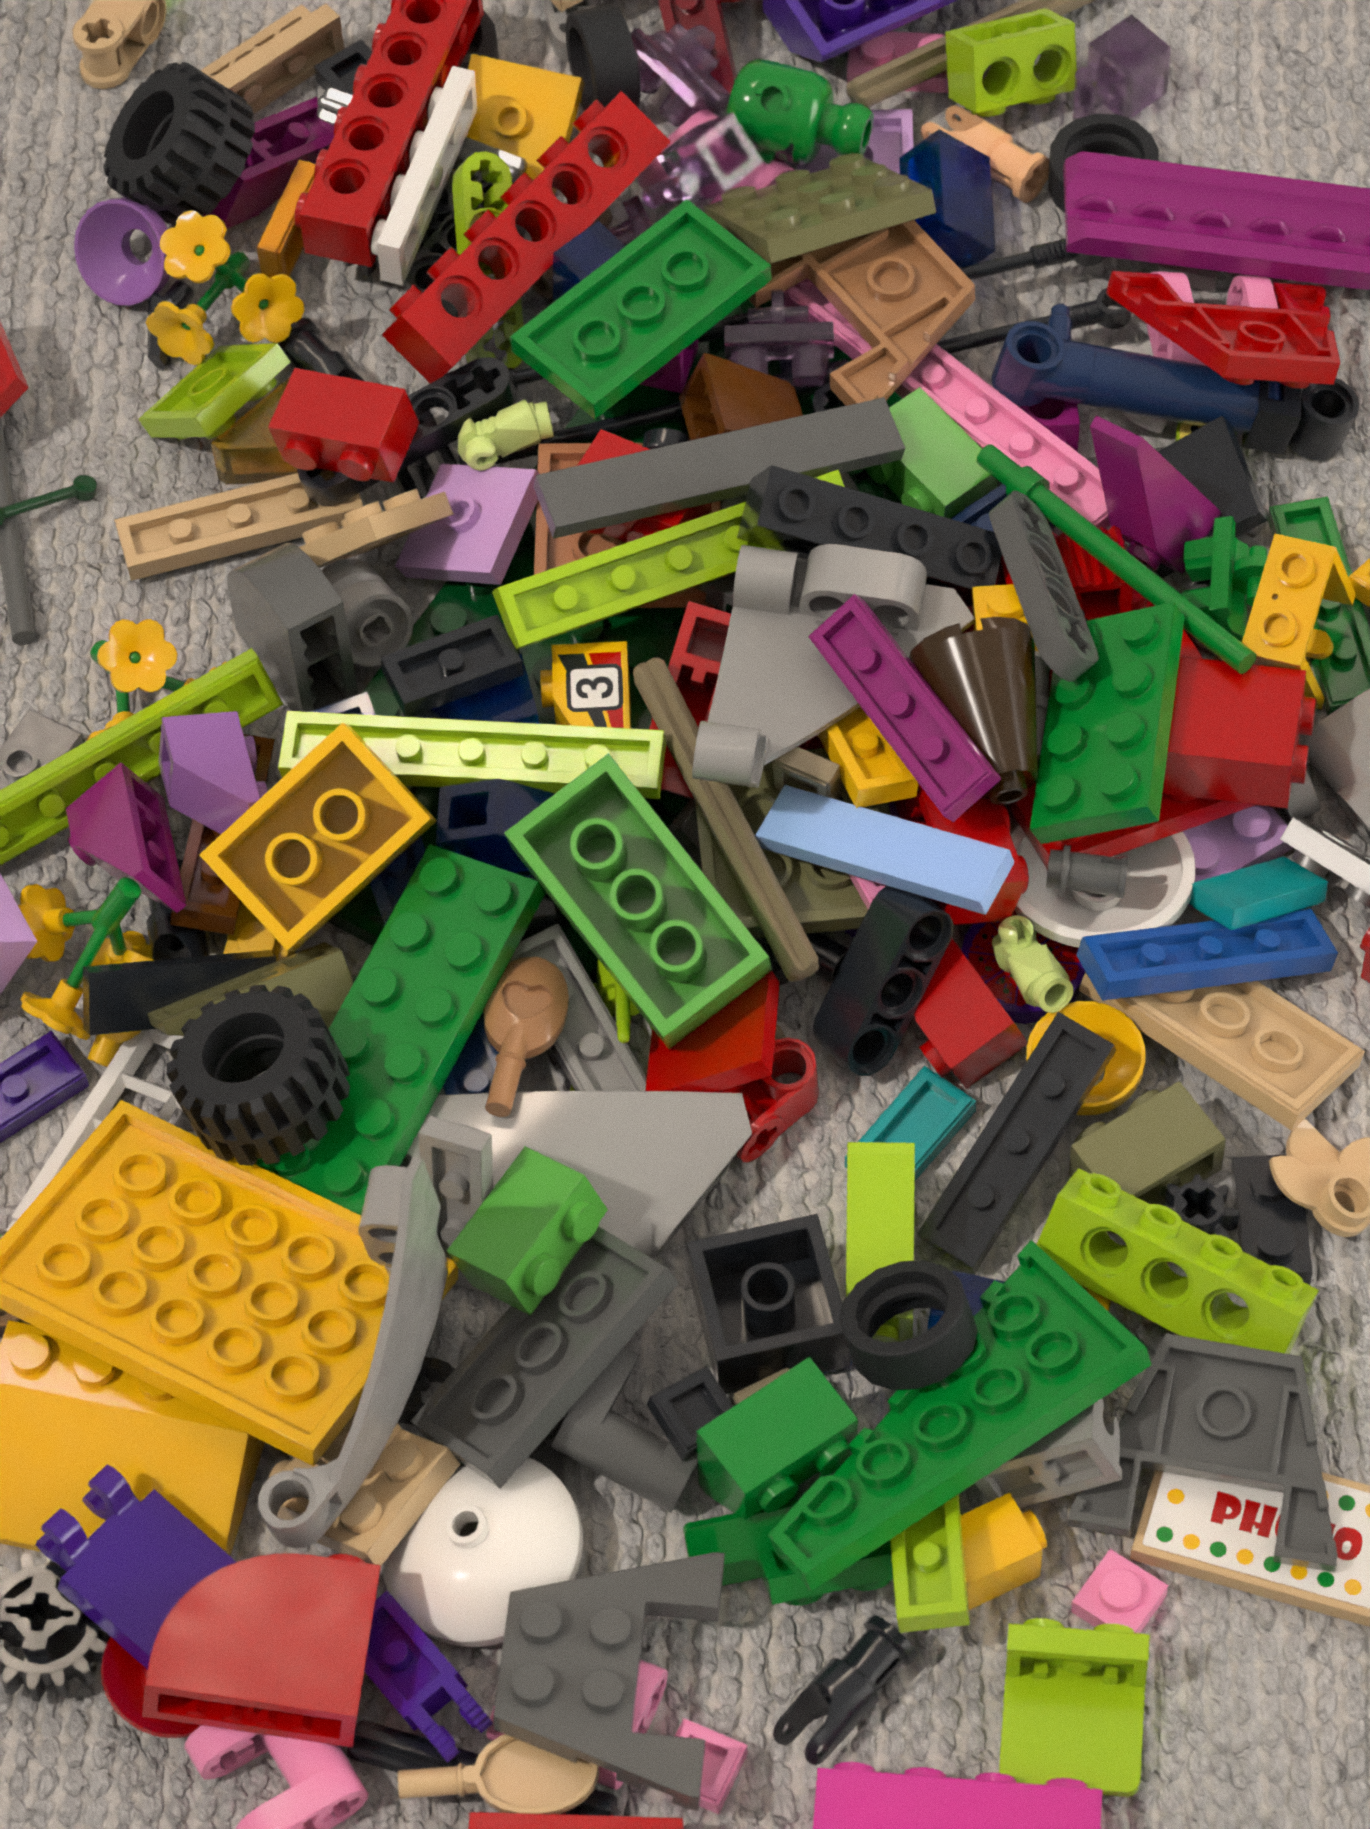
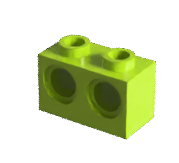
M1047 8L945 32L949 99L971 110V113L981 117L997 116L1006 111V106L1023 102L1032 105L1047 104L1053 102L1057 94L1078 89L1075 23ZM1041 53L1039 61L1034 66L1036 58ZM988 66H990L988 74L983 79L985 70L988 68Z

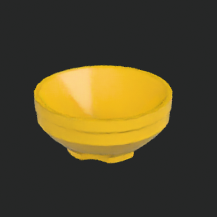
M1094 1001L1068 1003L1065 1008L1058 1012L1111 1042L1116 1048L1115 1054L1103 1071L1104 1077L1102 1081L1092 1088L1076 1115H1098L1109 1112L1126 1102L1140 1084L1146 1061L1145 1044L1142 1035L1130 1018L1107 1004ZM1058 1012L1047 1013L1033 1028L1026 1047V1061Z

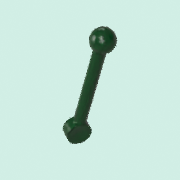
M79 475L73 480L72 486L2 508L0 507V526L7 518L73 497L83 501L90 500L96 493V480L89 475Z

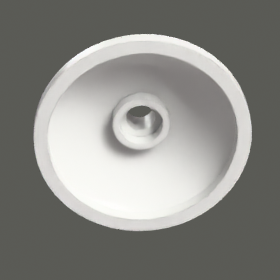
M1018 825L1011 835L1016 852L1024 857L1029 872L1027 890L1024 894H1021L1015 912L1018 916L1029 919L1035 931L1056 942L1079 948L1083 936L1171 926L1181 916L1190 902L1193 888L1191 883L1194 884L1195 859L1191 845L1183 832L1113 856L1128 857L1123 898L1070 890L1065 891V896H1058V889L1046 888L1047 869L1021 826Z
M530 1457L525 1460L523 1465L517 1469L501 1489L457 1460L460 1463L459 1467L383 1563L382 1573L388 1592L427 1636L443 1643L463 1647H482L503 1643L511 1591L575 1579L583 1549V1530L577 1506L561 1480L546 1466ZM469 1522H479L473 1534L466 1537L459 1536L460 1530Z

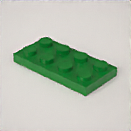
M686 199L510 336L511 349L514 354L587 414L597 419L772 280L771 265Z
M1175 602L1087 620V626L1098 652V661L1074 682H1068L1059 677L1054 671L1052 672L1038 779L1030 823V830L1040 844L1159 822L1185 620L1184 615Z

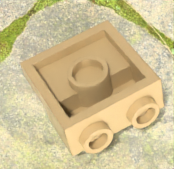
M355 1414L314 1467L325 1465L339 1457ZM397 1423L380 1457L353 1499L316 1543L341 1554L356 1556L365 1563L382 1566L456 1471L460 1463L449 1448L403 1430ZM295 1457L292 1460H283L273 1467L268 1479L281 1471L293 1470L294 1468H313V1466ZM293 1497L286 1500L281 1505L277 1518L293 1520L301 1516L307 1509L309 1499Z

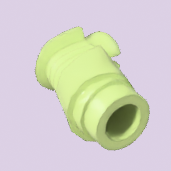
M524 399L498 411L495 417L492 416L489 419H483L476 423L471 418L467 419L463 423L458 435V453L462 460L474 470H487L495 465L499 455L504 458L514 452L540 444L542 439L554 437L547 401L533 404V402L527 403Z
M1010 916L1004 919L999 925V934L992 939L993 952L999 967L1005 972L1011 973L1026 1004L1034 1007L1038 1006L1048 1013L1062 1010L1068 1005L1073 996V985L1069 981V975L1050 952L1047 945L1038 943L1034 926L1029 919L1023 916Z

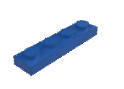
M1303 909L1234 930H1230L1213 920L1083 936L1076 956L1101 1000L1104 1001L1330 972L1338 952L1312 909Z

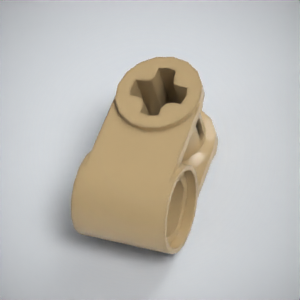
M94 0L72 29L74 44L78 50L82 51L83 56L79 64L81 78L87 85L97 89H109L122 84L128 78L131 70L150 44L154 43L162 31L166 18L165 0Z

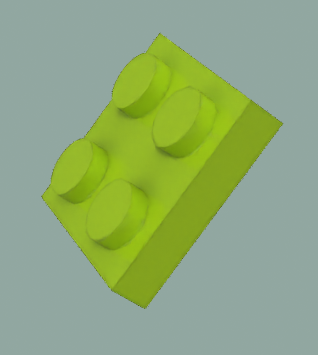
M278 343L218 346L201 364L189 372L138 420L151 438L177 437L181 440L187 437H206V439H213L226 432L235 423L236 417L234 413L246 402L260 399L276 386L277 380L275 376L290 361Z

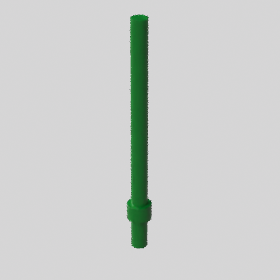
M993 444L985 446L979 452L976 459L977 464L1006 486L1007 496L1012 491H1019L1025 494L1039 507L1049 522L1154 606L1175 602L1185 617L1183 629L1239 674L1247 672L1256 660V653L1049 490V481L1030 466L1020 467Z

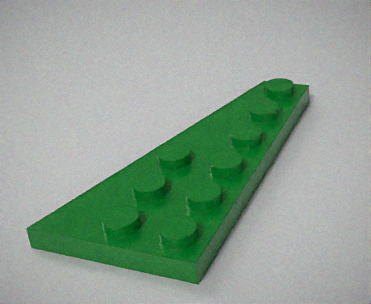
M1032 1240L1017 1255L1020 1265L1003 1284L994 1281L980 1296L983 1307L974 1316L977 1326L974 1349L962 1366L940 1382L919 1389L897 1390L888 1400L891 1410L873 1430L864 1427L849 1443L852 1454L833 1475L820 1476L768 1534L775 1553L811 1592L1152 1365L1146 1346Z

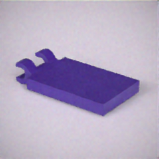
M107 1464L88 1482L91 1490L82 1499L83 1503L95 1515L104 1519L105 1522L87 1538L79 1522L70 1513L60 1508L42 1525L41 1530L45 1534L37 1540L36 1546L46 1557L67 1571L61 1577L57 1589L148 1670L157 1634L177 1602L204 1578L223 1567L236 1563V1561L155 1489L140 1502L133 1494L127 1480L115 1468Z

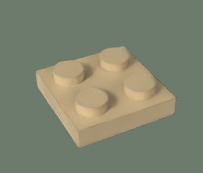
M414 489L384 501L383 505L386 511L382 512L377 501L344 514L345 519L341 521L343 526L341 529H339L335 520L302 533L305 545L299 548L313 560L318 568H322L337 560L349 559L379 548L453 515V511L445 491L421 499L418 490Z

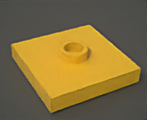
M471 54L468 70L475 71L477 111L466 137L524 158L527 161L526 173L534 180L544 170L536 160L560 136L568 143L570 142L574 127L572 123L577 116L585 82L582 78ZM552 188L553 193L556 194L557 189Z

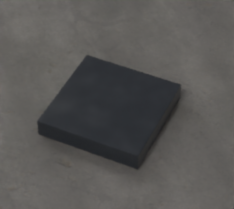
M1223 415L1158 451L1221 511L1218 518L1233 516L1236 522V538L1268 521L1232 424ZM1214 525L1206 537L1213 536ZM1163 564L1156 571L1161 578L1175 572V570Z

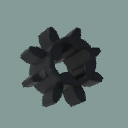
M1195 1174L1192 1182L1186 1183L1180 1188L1171 1183L1167 1185L1165 1201L1168 1206L1166 1207L1175 1211L1182 1221L1210 1235H1221L1229 1238L1227 1231L1238 1228L1239 1210L1224 1208L1229 1188L1227 1185L1216 1188L1210 1183L1203 1182L1200 1174Z

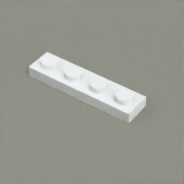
M452 66L444 87H436L432 93L428 108L429 122L424 132L418 130L412 140L409 154L410 167L406 176H397L392 188L389 216L387 220L380 219L374 229L371 251L372 254L378 255L381 281L404 285L477 111L475 71Z

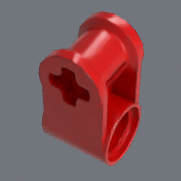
M787 1037L775 1040L771 1076L717 1092L742 1093L752 1135L736 1154L742 1162H751L764 1154L781 1134L802 1116L810 1112L817 1103L819 1086L815 1054L809 1045L799 1039ZM791 1072L802 1076L800 1080L791 1084L775 1081L778 1076L784 1073Z

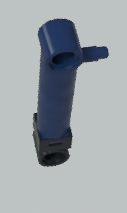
M1062 303L1056 304L1051 308V317L1048 319V325L1038 321H1024L1015 324L1008 331L991 376L993 387L1018 406H1033L1041 403L1045 398L1200 427L1223 415L1232 424L1234 432L1242 434V447L1283 455L1287 445H1289L1297 454L1310 460H1325L1333 457L1339 451L1358 414L1360 406L1358 396L1354 390L1344 381L1337 378L1334 385L1310 383L1307 388H1302V390L1300 388L1288 387L1278 381L1255 380L1253 384L1240 385L1225 380L1208 366L1071 341L1072 321L1070 319V309Z

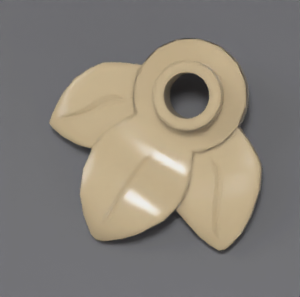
M1304 1119L1288 1136L1286 1142L1287 1156H1275L1270 1159L1269 1165L1273 1179L1278 1188L1292 1202L1311 1210L1316 1220L1326 1230L1341 1237L1356 1236L1370 1224V1138L1358 1139L1339 1152L1308 1120Z

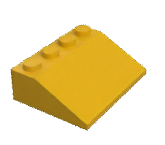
M8 1320L0 1343V1543L41 1552L36 1546L37 1540L45 1534L41 1527L60 1508L70 1513L79 1522L88 1538L105 1520L95 1515L83 1503L82 1499L91 1490L88 1482L108 1464L127 1480L133 1494L140 1502L155 1489L231 1556L265 1442L31 1324Z

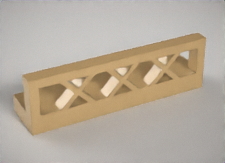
M326 3L312 13L301 4L200 71L244 98L255 114L315 74V65L345 49L340 16Z

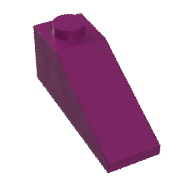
M317 97L255 122V133L251 139L253 143L252 149L246 159L245 167L240 177L236 180L228 195L208 215H215L223 220L226 229L252 219L281 198L299 160L316 164L319 152L322 149L328 150L334 137V125L321 121L317 116V103L319 100Z
M1096 415L1090 425L1110 526L1115 525L1120 528L1122 538L1129 544L1126 551L1147 568L1156 572L1159 566L1163 564L1183 575L1186 570L1184 563L1185 542L1205 538L1214 525V518H1218L1221 511L1144 438Z
M120 762L66 808L71 834L68 838L69 844L75 854L85 864L89 866L98 864L118 881L124 877L133 879L139 884L143 895L178 913L187 904L164 798Z

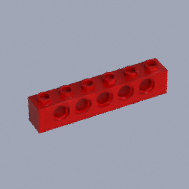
M391 0V12L386 23H379L376 27L372 42V54L367 65L361 64L356 71L353 83V96L348 107L342 106L336 115L333 140L328 150L322 149L318 154L313 184L308 193L302 192L298 198L294 222L296 227L301 228L306 254L367 267L373 266L377 257L371 251L375 226L380 219L387 220L389 216L394 182L398 175L406 176L410 167L409 154L412 140L418 130L424 132L429 122L428 108L434 89L436 87H444L452 66L461 67L484 14L482 0Z
M622 91L606 107L596 99L572 123L580 133L570 143L560 136L536 160L544 170L534 180L524 172L500 196L508 206L497 217L488 209L463 234L471 244L460 255L450 247L426 271L434 282L423 293L413 285L389 309L397 319L381 335L429 383L443 377L671 143ZM588 151L600 158L603 167L593 162ZM552 188L562 192L568 204L558 200ZM515 224L527 230L532 242L524 239L518 233ZM478 262L488 265L494 272L495 279L486 276L480 269ZM441 299L454 305L459 318L450 315L444 309Z

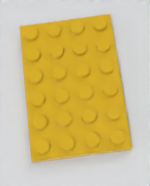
M120 1100L0 1240V1309L313 1467L357 1411L371 1367L385 1309L389 1276L385 1267L373 1261L367 1254L358 1232L361 1215L255 1164L252 1166L239 1165L235 1157L228 1162L222 1160L215 1155L212 1149L208 1150L199 1137L123 1100ZM446 1257L448 1261V1276L442 1300L458 1280V1267L448 1257Z

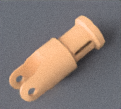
M951 105L945 113L947 123L954 131H947L933 122H926L922 125L921 136L926 145L982 180L994 179L1010 188L1013 196L1024 203L1032 201L1041 192L1048 180L1049 158L1040 152L1031 154L1013 143V138L1009 133L960 106ZM956 114L960 117L961 122L957 120ZM929 132L933 135L934 140L930 137Z

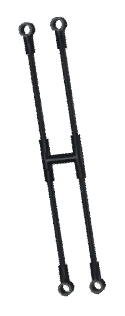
M1066 238L1031 246L1028 252L959 268L970 280L1029 266L1039 269L1070 261H1075L1084 266H1094L1101 263L1105 257L1066 252ZM1107 288L1098 293L1096 300L1068 306L1072 321L1071 330L1094 324H1100L1108 329H1119L1129 323L1131 312L1110 298L1106 293ZM782 304L723 318L721 323L715 324L698 338V343L720 338L730 341L768 332L782 372L773 376L788 381L795 387L796 394L818 390L821 385L830 382V373L849 363L848 359H842L805 368L791 326L799 325L800 323L804 324L805 322ZM1117 306L1120 307V309L1112 310L1108 309L1107 307ZM1051 315L1027 321H1038L1048 325V319ZM1018 323L942 340L937 345L951 354L1003 342L1008 331ZM512 367L508 368L516 390L518 385L545 379L531 367L514 371ZM489 383L482 384L480 387H478L482 389L485 394L490 393L495 389L491 387ZM461 395L455 398L460 410L467 406V404H464ZM680 402L553 431L554 437L542 439L540 444L572 443L596 437L600 429L609 433H615L683 417L684 415ZM539 444L514 452L504 458L499 455L495 465L538 455ZM458 453L459 464L467 465V463L462 460L461 456Z

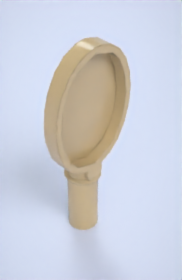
M503 1734L486 1745L478 1755L475 1765L464 1766L459 1763L458 1766L398 1770V1791L400 1799L460 1795L464 1797L465 1794L479 1793L490 1807L501 1813L561 1814L580 1805L594 1791L599 1777V1766L580 1758L577 1763H574Z

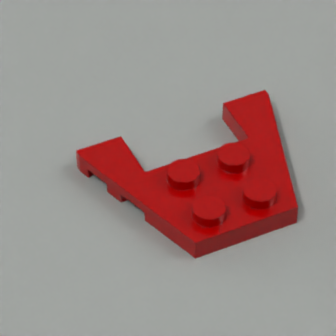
M1111 272L1106 290L1110 298L1229 382L1250 385L1255 380L1278 381L1288 387L1300 389L1307 388L1310 383L1334 385L1340 366V358L1334 331L1328 330L1331 315L1329 307L1323 306L1326 291L1322 286L1274 283L1273 289L1278 309L1184 302L1161 274Z

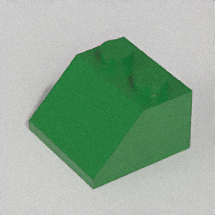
M808 1357L697 1430L698 1483L706 1495L744 1520H747L762 1509L766 1513L774 1512L795 1496L798 1491V1485L816 1473L820 1472L821 1475L825 1476L839 1469L852 1454L849 1443L858 1434V1418L812 1359Z

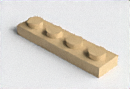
M324 470L320 473L325 481L336 476L330 470ZM298 473L114 519L130 580L133 581L303 537L302 533L336 520L338 527H343L341 521L345 519L344 514L363 507V503L359 493L335 505L322 506L314 503L307 496Z

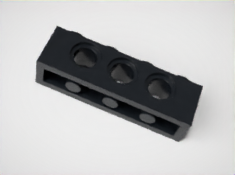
M773 465L751 478L737 536L738 539L775 550L798 553L799 557L808 559L812 549L825 544H839L908 555L919 560L926 567V585L954 588L967 607L973 605L972 587L995 585L1002 557L999 543L993 531Z

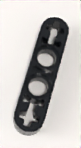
M482 357L473 360L408 395L418 421L424 412L434 407L448 409L449 414L439 425L425 427L419 424L399 471L456 441L463 423L467 419L471 418L474 423L483 419H489V417H495L498 411L514 404L517 392L508 367L501 360L493 357ZM489 383L490 386L495 389L492 392L485 394L484 391L478 387H480L482 384ZM460 395L463 399L464 404H467V406L461 410L459 409V406L455 399ZM297 469L299 479L307 496L314 503L322 506L341 503L381 481L376 479L357 481L335 471L331 472L336 476L325 481L320 475L325 469Z

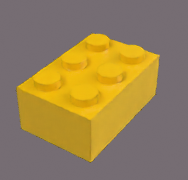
M341 723L200 853L199 856L287 951H296L437 820L349 725Z

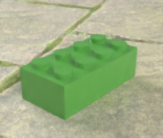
M609 753L504 832L518 857L668 1049L672 1048L772 971L769 956Z

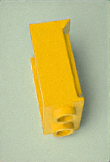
M1274 533L1242 640L1244 645L1256 653L1254 665L1306 670L1304 696L1316 698V709L1322 710L1325 697L1305 657L1326 659L1333 651V643L1330 636L1324 631L1313 629L1321 601L1326 599L1353 606L1356 596L1336 547Z

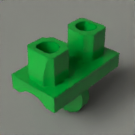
M1233 516L1214 518L1213 536L1186 541L1184 546L1185 569L1191 581L1211 579V585L1205 588L1184 590L1182 595L1242 642L1247 625V606H1253L1267 560V549L1263 546H1252L1249 549L1247 544L1239 541L1235 537L1236 522Z

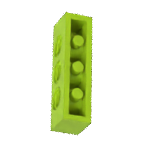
M1080 1168L1077 1169L1058 1193L1036 1244L1078 1284L1184 1337L1290 1354L1319 1292L1318 1289L1304 1283L1302 1278L1294 1271L1283 1266H1271L1243 1252L1241 1247L1233 1240L1221 1235H1210L1182 1221L1181 1217L1172 1209L1159 1204H1149L1123 1191L1119 1184L1111 1178L1096 1173L1090 1174ZM1107 1231L1118 1234L1127 1246L1114 1242L1107 1234ZM1166 1262L1179 1265L1187 1276L1176 1274L1169 1268ZM1227 1293L1238 1295L1246 1302L1248 1307L1235 1304L1228 1297Z

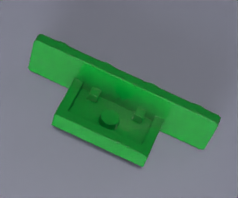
M799 1499L789 1501L771 1513H766L762 1509L747 1520L732 1513L690 1522L683 1526L688 1557L713 1552L725 1553L722 1586L762 1578L772 1605L780 1603L792 1606L807 1605L818 1601L826 1593L849 1588L857 1591L877 1590L889 1584L891 1579H893L890 1539L811 1592L775 1553L768 1536Z

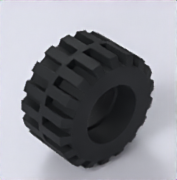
M174 62L168 64L163 70H156L144 83L142 82L134 90L131 97L125 102L109 133L110 138L104 153L106 161L103 166L104 175L108 177V185L123 197L139 204L148 205L167 224L176 226L178 217L186 211H196L201 216L204 213L208 215L232 190V186L240 177L245 167L246 159L250 155L253 145L251 139L255 133V122L252 121L254 115L252 107L247 104L244 98L189 63L182 62L179 65Z
M265 984L253 985L249 992L241 994L238 989L225 993V1000L217 1004L210 1001L200 1008L203 1013L196 1020L189 1018L181 1028L184 1037L174 1040L169 1051L174 1059L167 1063V1077L171 1082L169 1087L200 1141L208 1150L212 1149L218 1158L228 1162L235 1157L239 1165L252 1166L257 1159L261 1158L265 1165L280 1162V1155L291 1152L294 1157L306 1150L303 1145L312 1138L319 1141L328 1132L325 1127L327 1122L338 1120L343 1111L339 1101L348 1098L350 1085L346 1079L350 1075L348 1066L318 1009L314 1008L311 1001L303 994L299 993L294 996L290 988L279 985L271 992L268 991Z

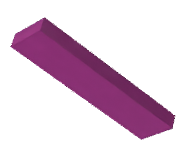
M854 594L808 636L944 817L954 822L1001 780V777L923 678L865 600Z

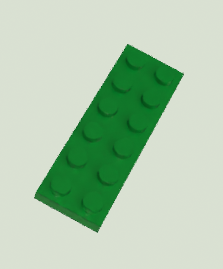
M429 844L328 1029L347 1063L350 1074L346 1077L350 1085L348 1098L339 1101L343 1108L341 1115L337 1121L327 1122L325 1127L328 1132L319 1141L312 1138L303 1145L306 1149L305 1151L294 1157L291 1152L280 1155V1162L265 1165L262 1158L257 1159L255 1165L352 1212L362 1215L371 1169L385 1165L400 1166L546 894L540 883L522 875Z

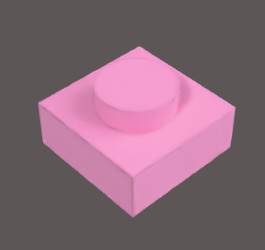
M1109 1549L1073 1599L1071 1612L1094 1627L1108 1623L1121 1624L1132 1628L1135 1633H1141L1166 1598L1168 1585L1112 1549Z

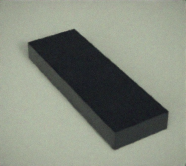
M270 950L83 967V1029L89 1035L157 1029L151 1025L147 1013L276 962V955Z

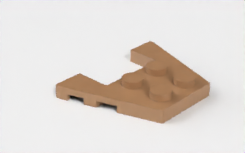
M914 220L778 262L769 263L771 265L772 280L748 298L757 308L801 281L809 279L872 347L871 350L830 373V389L848 406L883 397L887 400L975 301V284Z

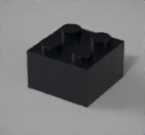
M818 1213L687 1242L689 1279L714 1377L725 1394L738 1392L787 1367L791 1369L808 1357L812 1359L822 1373L850 1367V1351L839 1322L843 1305Z

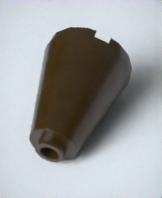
M987 617L980 618L982 630L962 634L960 624L958 623L929 635L911 650L909 658L1001 777V780L981 798L990 799L991 803L995 805H1005L1023 799L1028 794V788L1033 786L1038 779L1035 642L1028 624L1015 618Z

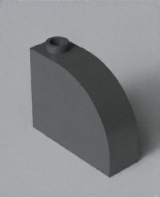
M287 542L229 572L227 579L228 592L236 630L248 648H253L258 655L271 682L291 711L311 712L359 694L343 601L322 571L302 549L295 544Z

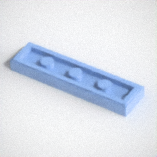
M784 785L755 835L762 849L984 915L987 914L1015 863L1009 849L864 807L856 808L853 804L788 785Z

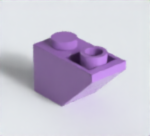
M237 711L162 717L158 762L169 806L222 834L268 792L265 781H256L254 773L257 770V753L253 736L243 735Z

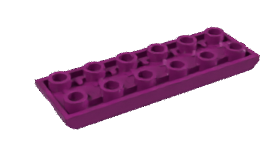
M1079 152L1065 159L1063 172L1066 252L1370 290V188L1092 152Z

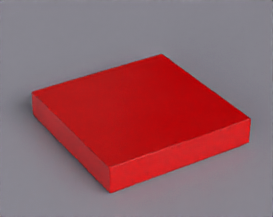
M772 971L670 1049L666 1047L652 1029L645 1091L717 1093L771 1076L780 985L775 974Z

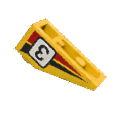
M627 641L552 645V670H540L542 708L554 707L556 725L632 728Z

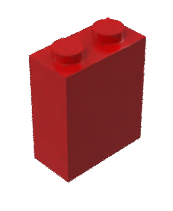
M1180 656L1162 794L1288 809L1292 783L1304 784L1309 746L1298 745L1299 736H1312L1316 698L1304 696L1306 670L1253 664L1247 672L1239 674L1224 661Z

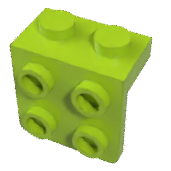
M1047 1618L1029 1619L1023 1624L1009 1623L999 1773L1014 1777L1017 1783L1045 1785L1051 1779L1071 1778L1084 1782L1088 1788L1103 1789L1102 1795L1130 1797L1136 1794L1141 1780L1145 1684L1149 1662L1150 1634L1135 1633L1128 1626L1113 1623L1097 1625L1093 1630L1065 1628L1059 1621Z

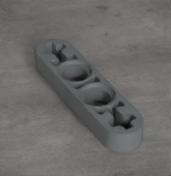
M1012 491L990 510V522L1041 657L1059 677L1068 682H1074L1098 661V652L1046 517L1039 507L1025 494L1019 491Z

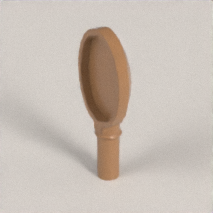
M524 957L508 963L483 1010L485 1033L490 1044L499 1052L495 1058L497 1064L485 1105L486 1111L493 1116L507 1117L510 1115L521 1072L526 1067L525 1059L538 1056L550 1048L563 1031L567 1020L569 1006L567 983L563 973L557 966L544 958Z

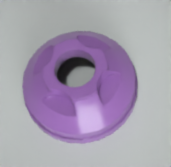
M112 198L92 206L80 219L74 240L75 259L79 272L86 284L96 295L105 301L123 306L144 302L151 298L153 293L157 294L160 292L170 278V275L164 269V261L167 255L160 248V238L168 230L166 224L157 212L150 209L148 205L139 204L127 198ZM135 229L144 232L151 241L152 255L148 262L138 260L131 251L130 237Z

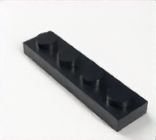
M1058 1012L917 1234L920 1239L974 1272H977L1115 1054V1045Z

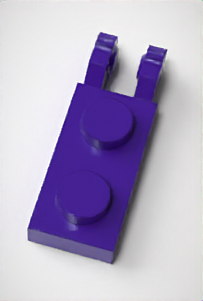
M385 1591L375 1600L364 1672L414 1732L419 1728L448 1763L460 1752L456 1748V1741L442 1725H437L431 1718L453 1700L459 1707V1713L472 1728H477L481 1734L494 1723L465 1689L468 1687V1684L394 1597L388 1591Z

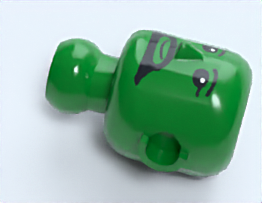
M757 59L744 65L736 77L728 102L725 129L729 140L736 147L756 153L766 164H770L777 158L799 165H808L817 156L822 144L831 146L841 156L847 154L863 155L872 133L874 115L863 104L848 103L843 106L833 104V89L830 82L822 75L769 60Z

